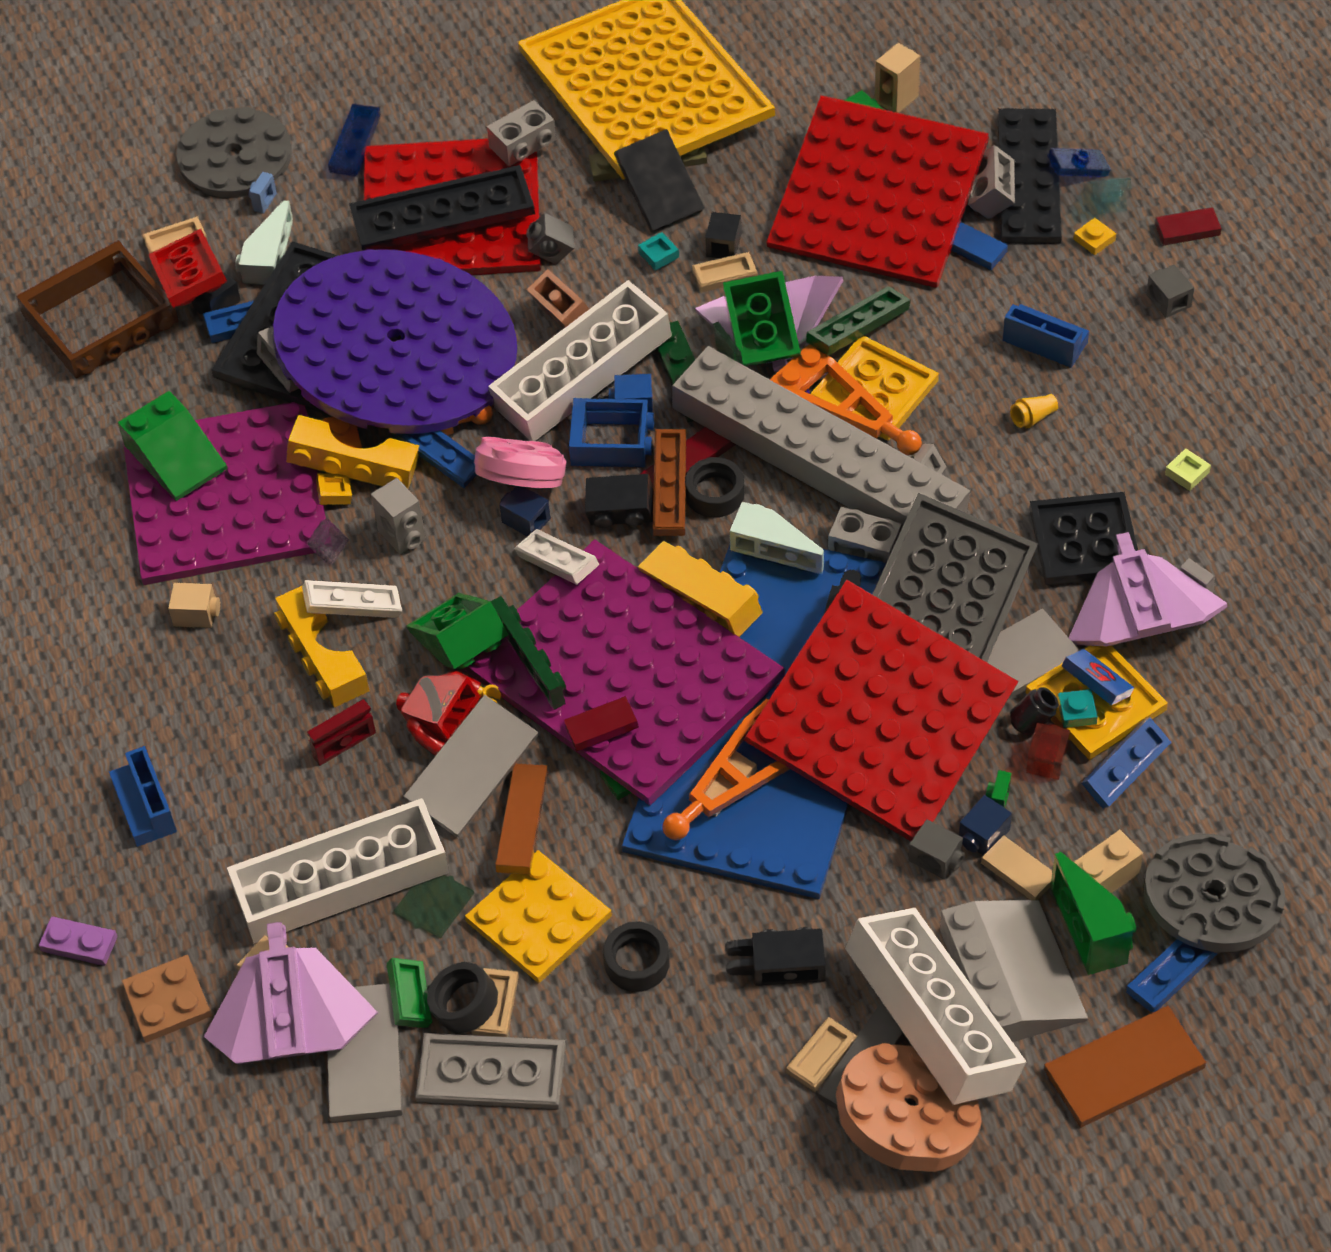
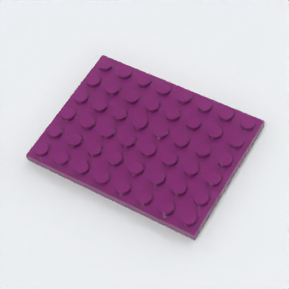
M594 539L583 551L596 556L599 566L577 585L555 575L517 609L521 618L520 624L523 629L528 627L536 640L535 647L537 650L543 649L546 652L551 663V667H549L553 673L558 671L566 685V690L563 691L565 705L555 710L552 708L506 637L501 639L502 644L490 652L483 651L474 657L475 661L463 669L485 686H498L501 698L575 752V747L566 730L564 720L626 696L638 721L639 728L579 750L577 753L650 806L785 676V669Z

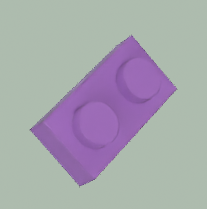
M51 916L39 943V948L42 952L105 966L118 936L114 930Z

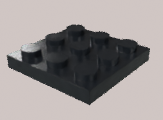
M1125 492L1030 501L1029 510L1036 543H1038L1037 548L1045 585L1095 580L1097 573L1113 562V556L1119 555L1117 545L1119 544L1116 539L1118 534L1129 532L1135 551H1138Z

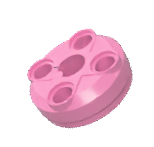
M482 437L481 445L476 448L474 472L480 477L499 483L531 488H554L562 484L567 461L558 450L552 448V445L547 443Z

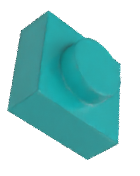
M663 232L638 245V253L655 271L679 258V249Z
M1091 689L1058 693L1057 699L1063 728L1097 724L1098 716Z

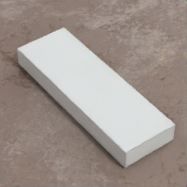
M538 529L533 531L514 548L520 558L576 585L599 566L596 556Z
M305 580L302 586L307 613L389 618L400 617L402 613L397 586Z

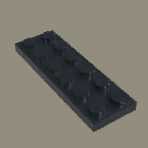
M998 108L999 149L1014 159L1015 203L1001 212V242L1005 244H1061L1056 109Z
M520 165L349 203L362 251L368 249L380 250L535 214L534 204Z

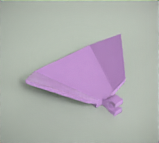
M811 276L785 282L800 349L807 344V331L818 326L843 283V277ZM724 296L695 308L701 317L735 345ZM794 357L766 363H772L773 370L777 373L787 364V360Z
M1129 532L1118 534L1116 539L1119 544L1117 545L1119 555L1113 556V562L1097 573L1069 639L1074 645L1110 646L1204 624L1227 608V603L1162 557L1147 555L1145 549L1135 551Z
M281 922L267 924L270 950L261 951L259 954L245 959L204 1037L236 1064L343 1049L378 1012L317 948H286V926L282 925Z

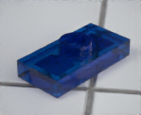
M1050 148L1047 154L1057 176L1107 177L1111 171L1100 149Z

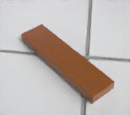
M655 429L653 536H685L686 429Z
M516 764L513 767L495 864L496 873L526 875L531 873L548 775L547 765Z

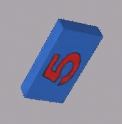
M1085 649L1067 656L1062 664L1066 671L1110 705L1130 697L1135 688Z

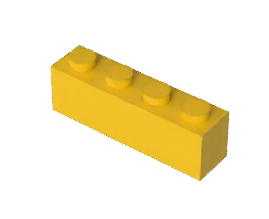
M663 541L638 566L641 572L659 582L666 589L671 590L684 601L693 605L738 637L763 613L758 602L759 595L751 586L747 584L743 586L737 583L728 573L724 571L720 573L714 570L705 560L693 558L680 546L674 547Z

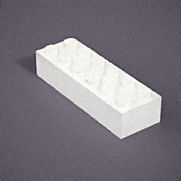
M627 280L490 384L488 387L490 395L494 400V408L530 441H536L572 413L573 398L591 399L614 381V375H622L669 339L672 333L668 313Z
M423 798L227 867L253 943L259 942L264 935L268 937L267 924L281 922L282 925L286 926L287 932L449 873L444 848Z
M911 908L857 919L845 949L953 1105L1012 1091L1026 1064V1060L917 909Z

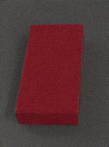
M1213 207L1155 218V226L1163 246L1221 236L1222 228Z
M626 696L564 720L566 730L576 752L639 728L638 721Z

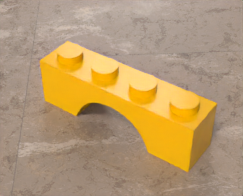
M298 415L288 439L286 462L330 474L343 475L379 486H384L398 478L409 489L417 466L419 445L388 438L384 443L373 448H353L341 443L333 436L330 431L329 422Z
M302 586L275 598L278 611L274 612L275 619L281 630L288 629L290 633L288 640L294 652L301 651L304 658H301L302 664L309 676L313 674L316 676L318 681L315 684L323 700L329 698L335 708L370 691L366 673L352 651H332L322 647L316 641L319 631L328 622L326 614L307 613Z

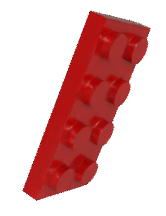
M201 229L148 254L173 308L188 305L195 297L205 292H214L223 283L227 282Z

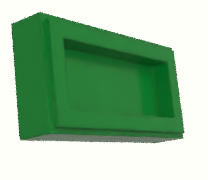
M391 958L387 962V971L395 1025L419 1028L429 1027L432 1023V1017L427 1004L428 990L423 961Z

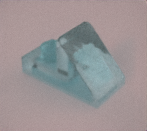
M1131 177L1090 180L1098 214L1127 211L1126 190L1131 189Z

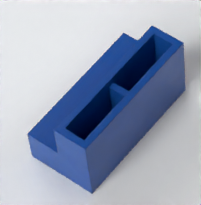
M1013 304L1004 317V342L1070 368L1073 367L1088 343L1089 330L1022 304L1019 306Z
M145 746L126 752L128 765L109 771L136 846L139 847L176 833L177 830Z

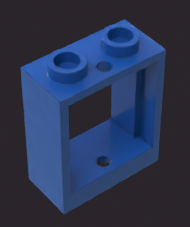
M573 398L569 440L571 466L645 467L646 455H652V437L648 436V431H654V412H648V400ZM587 424L639 425L638 444L585 443Z

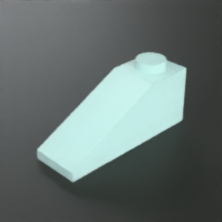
M283 200L244 242L242 253L236 257V271L241 273L243 284L265 285L285 253L293 222L289 201Z
M741 503L730 529V550L822 574L824 570V550L774 510L759 504Z

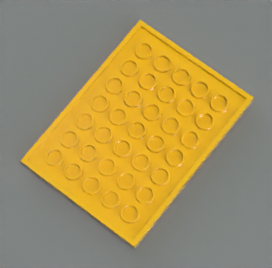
M621 0L518 42L521 54L623 180L625 177L613 153L667 129L681 156L775 116L774 105L682 0Z

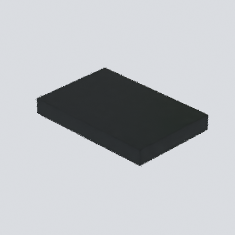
M667 129L616 150L613 153L651 233L698 213L705 208Z

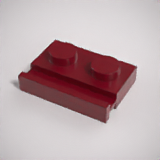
M364 699L307 731V735L310 737L309 743L313 758L319 766L376 733L373 716L370 713L371 707Z

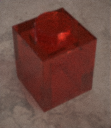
M1037 723L1028 754L1026 773L1059 780L1068 749L1070 730L1063 729L1055 724Z

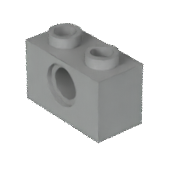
M398 478L371 493L378 532L399 554L419 546L422 540L426 538L419 500Z

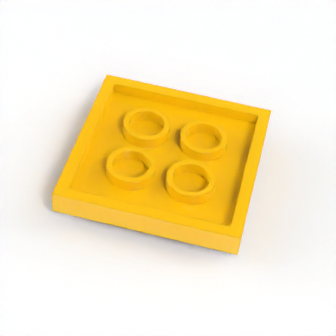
M866 336L858 338L837 362L893 415V425L897 428L901 427L939 379L938 372ZM828 373L811 392V395L838 406L850 393ZM862 404L853 411V413L869 420H876ZM883 433L879 436L887 441L891 439Z
M1090 645L1085 650L1135 687L1131 696L1110 705L1092 691L1098 716L1097 724L1063 728L1059 707L1056 709V714L1051 718L1052 722L1089 760L1128 736L1143 719L1148 717L1154 719L1165 712L1168 706V702L1112 645ZM1063 663L1028 684L1026 686V694L1034 689L1038 690L1040 687H1045L1058 698V693L1089 690L1090 688L1062 667Z
M537 850L533 856L530 875L511 874L467 913L465 920L531 978L540 983L612 917V911Z

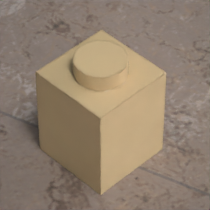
M173 584L168 608L173 626L212 628L214 616H219L220 598L215 597L212 584Z

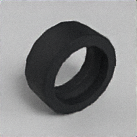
M709 457L695 463L686 474V500L690 508L700 515L706 517L727 516L740 508L741 503L744 501V475L740 467L731 460L722 457ZM710 477H721L729 480L734 487L726 495L708 497L697 491V484Z
M641 921L627 922L616 927L606 938L603 946L605 971L610 981L619 988L631 992L646 991L657 986L666 977L670 967L669 946L663 932L654 925ZM643 942L655 948L657 960L651 967L645 970L629 971L618 965L616 954L626 944Z
M470 962L455 963L443 969L433 979L427 995V1004L430 1012L445 1028L457 1033L473 1031L482 1026L492 1016L498 1002V990L494 981L477 964ZM473 982L479 984L475 999L467 1007L460 1011L447 1012V1003L451 995L458 988Z

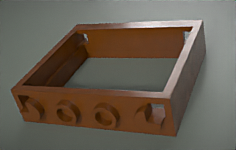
M119 240L16 296L24 318L76 379L84 374L93 372L96 367L111 359L118 358L123 352L136 345L145 343L148 338L161 331L168 330L173 324L179 322L176 309L172 307L166 293ZM123 270L155 308L72 354L40 315Z

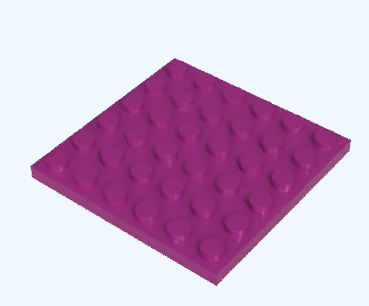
M291 402L195 420L224 460L228 469L178 501L174 500L124 446L143 585L318 553V548H321V552L328 549V547L331 548L324 505L319 504L316 484L317 470L286 462L288 439L298 415L308 417L305 405ZM320 535L322 539L319 540V543L317 544L315 540L318 539V536Z

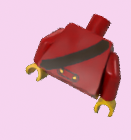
M451 671L439 676H424L420 678L411 693L402 692L398 695L396 705L407 721L406 727L410 734L422 747L436 756L473 710L480 697L486 695L489 698L494 697L500 700L501 693L496 685H487L484 688L480 686L481 682L458 671Z

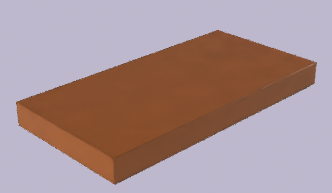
M1166 1006L1046 1063L1044 1071L1074 1119L1082 1128L1204 1069L1206 1061L1170 1007Z

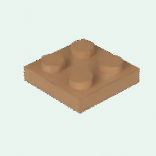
M188 955L122 980L145 1043L212 1017Z

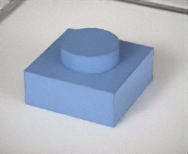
M262 172L257 181L251 184L249 198H251L253 211L264 214L276 196L277 192L273 174Z

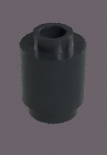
M1045 687L1032 690L1010 711L1011 724L1014 729L1022 734L1034 735L1056 714V709L1059 707L1057 697Z

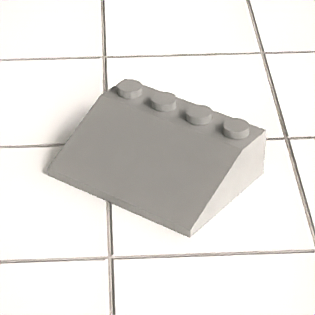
M1039 900L972 901L941 910L940 931L950 957L1012 1042L1088 1021L1087 1014Z

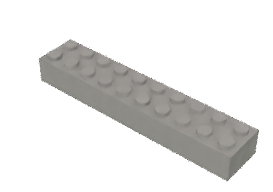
M710 346L706 347L672 385V409L725 437L850 509H857L880 518L892 519L895 522L902 523L903 528L917 494L920 493L967 513L970 496L969 489Z

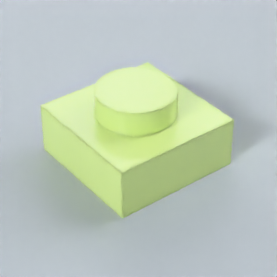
M1185 448L1166 466L1165 475L1191 491L1210 473L1211 465Z

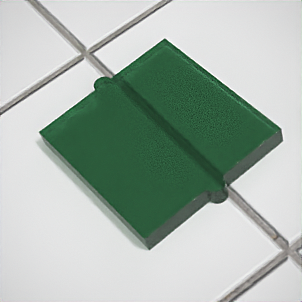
M719 322L713 323L717 351L743 365L741 351L732 341L730 335L726 333Z
M442 875L412 886L395 908L394 913L413 923L414 928H422L441 938L474 895V890L455 881L453 876L447 877Z

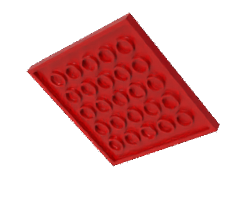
M821 95L768 236L767 247L938 288L989 141V133Z
M488 138L365 146L364 200L520 165L535 208V214L380 250L413 252L442 259L471 275L541 271V257L528 252V238L526 236L529 225L540 218L538 151L508 166L489 147Z
M846 580L745 736L744 741L907 840L912 841L926 819L934 822L1019 681L849 580Z

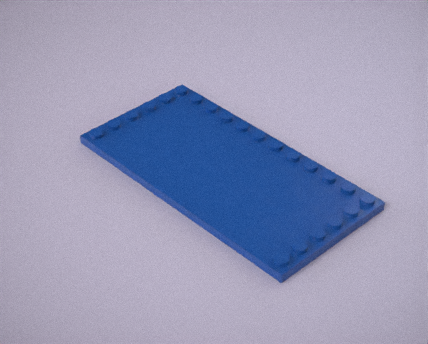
M729 544L720 573L722 571L728 573L734 581L743 586L747 584L758 593V602L763 613L740 638L784 667L786 674L822 619L832 585H840L842 575H844L846 570H858L862 576L860 587L873 594L886 563L823 549L824 570L822 574L732 551ZM782 679L652 805L649 806L640 798L638 799L622 843V852L820 899L849 804L791 769L725 807L717 817L713 815L708 817L702 812L690 823L688 834L681 840L669 839L664 834L662 828L663 821L668 815L681 813L692 803L689 800V793L700 781L744 718L764 700L771 698ZM744 740L736 750V752L757 764V771L754 774L776 762L775 759Z

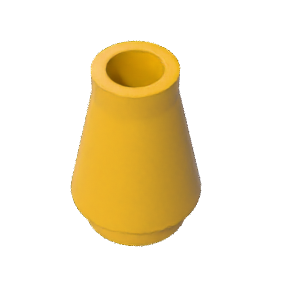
M1052 394L1017 399L1010 408L1012 421L1019 428H1030L1049 414L1058 410V402Z

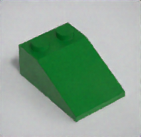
M783 271L723 282L724 299L740 364L751 366L801 356Z
M170 391L118 422L124 446L175 501H178L228 469L224 460L187 408Z
M457 593L406 625L409 632L444 666L453 669L457 668L458 670L471 665L475 661L474 657L483 651L490 652L502 644L501 639L509 635L491 601L462 593Z
M1062 852L1056 853L1054 855L1050 889L1087 974L1091 975L1128 964L1130 950H1133L1132 937L1133 933L1136 932V924L1130 912L1126 913L1121 901L1065 854Z

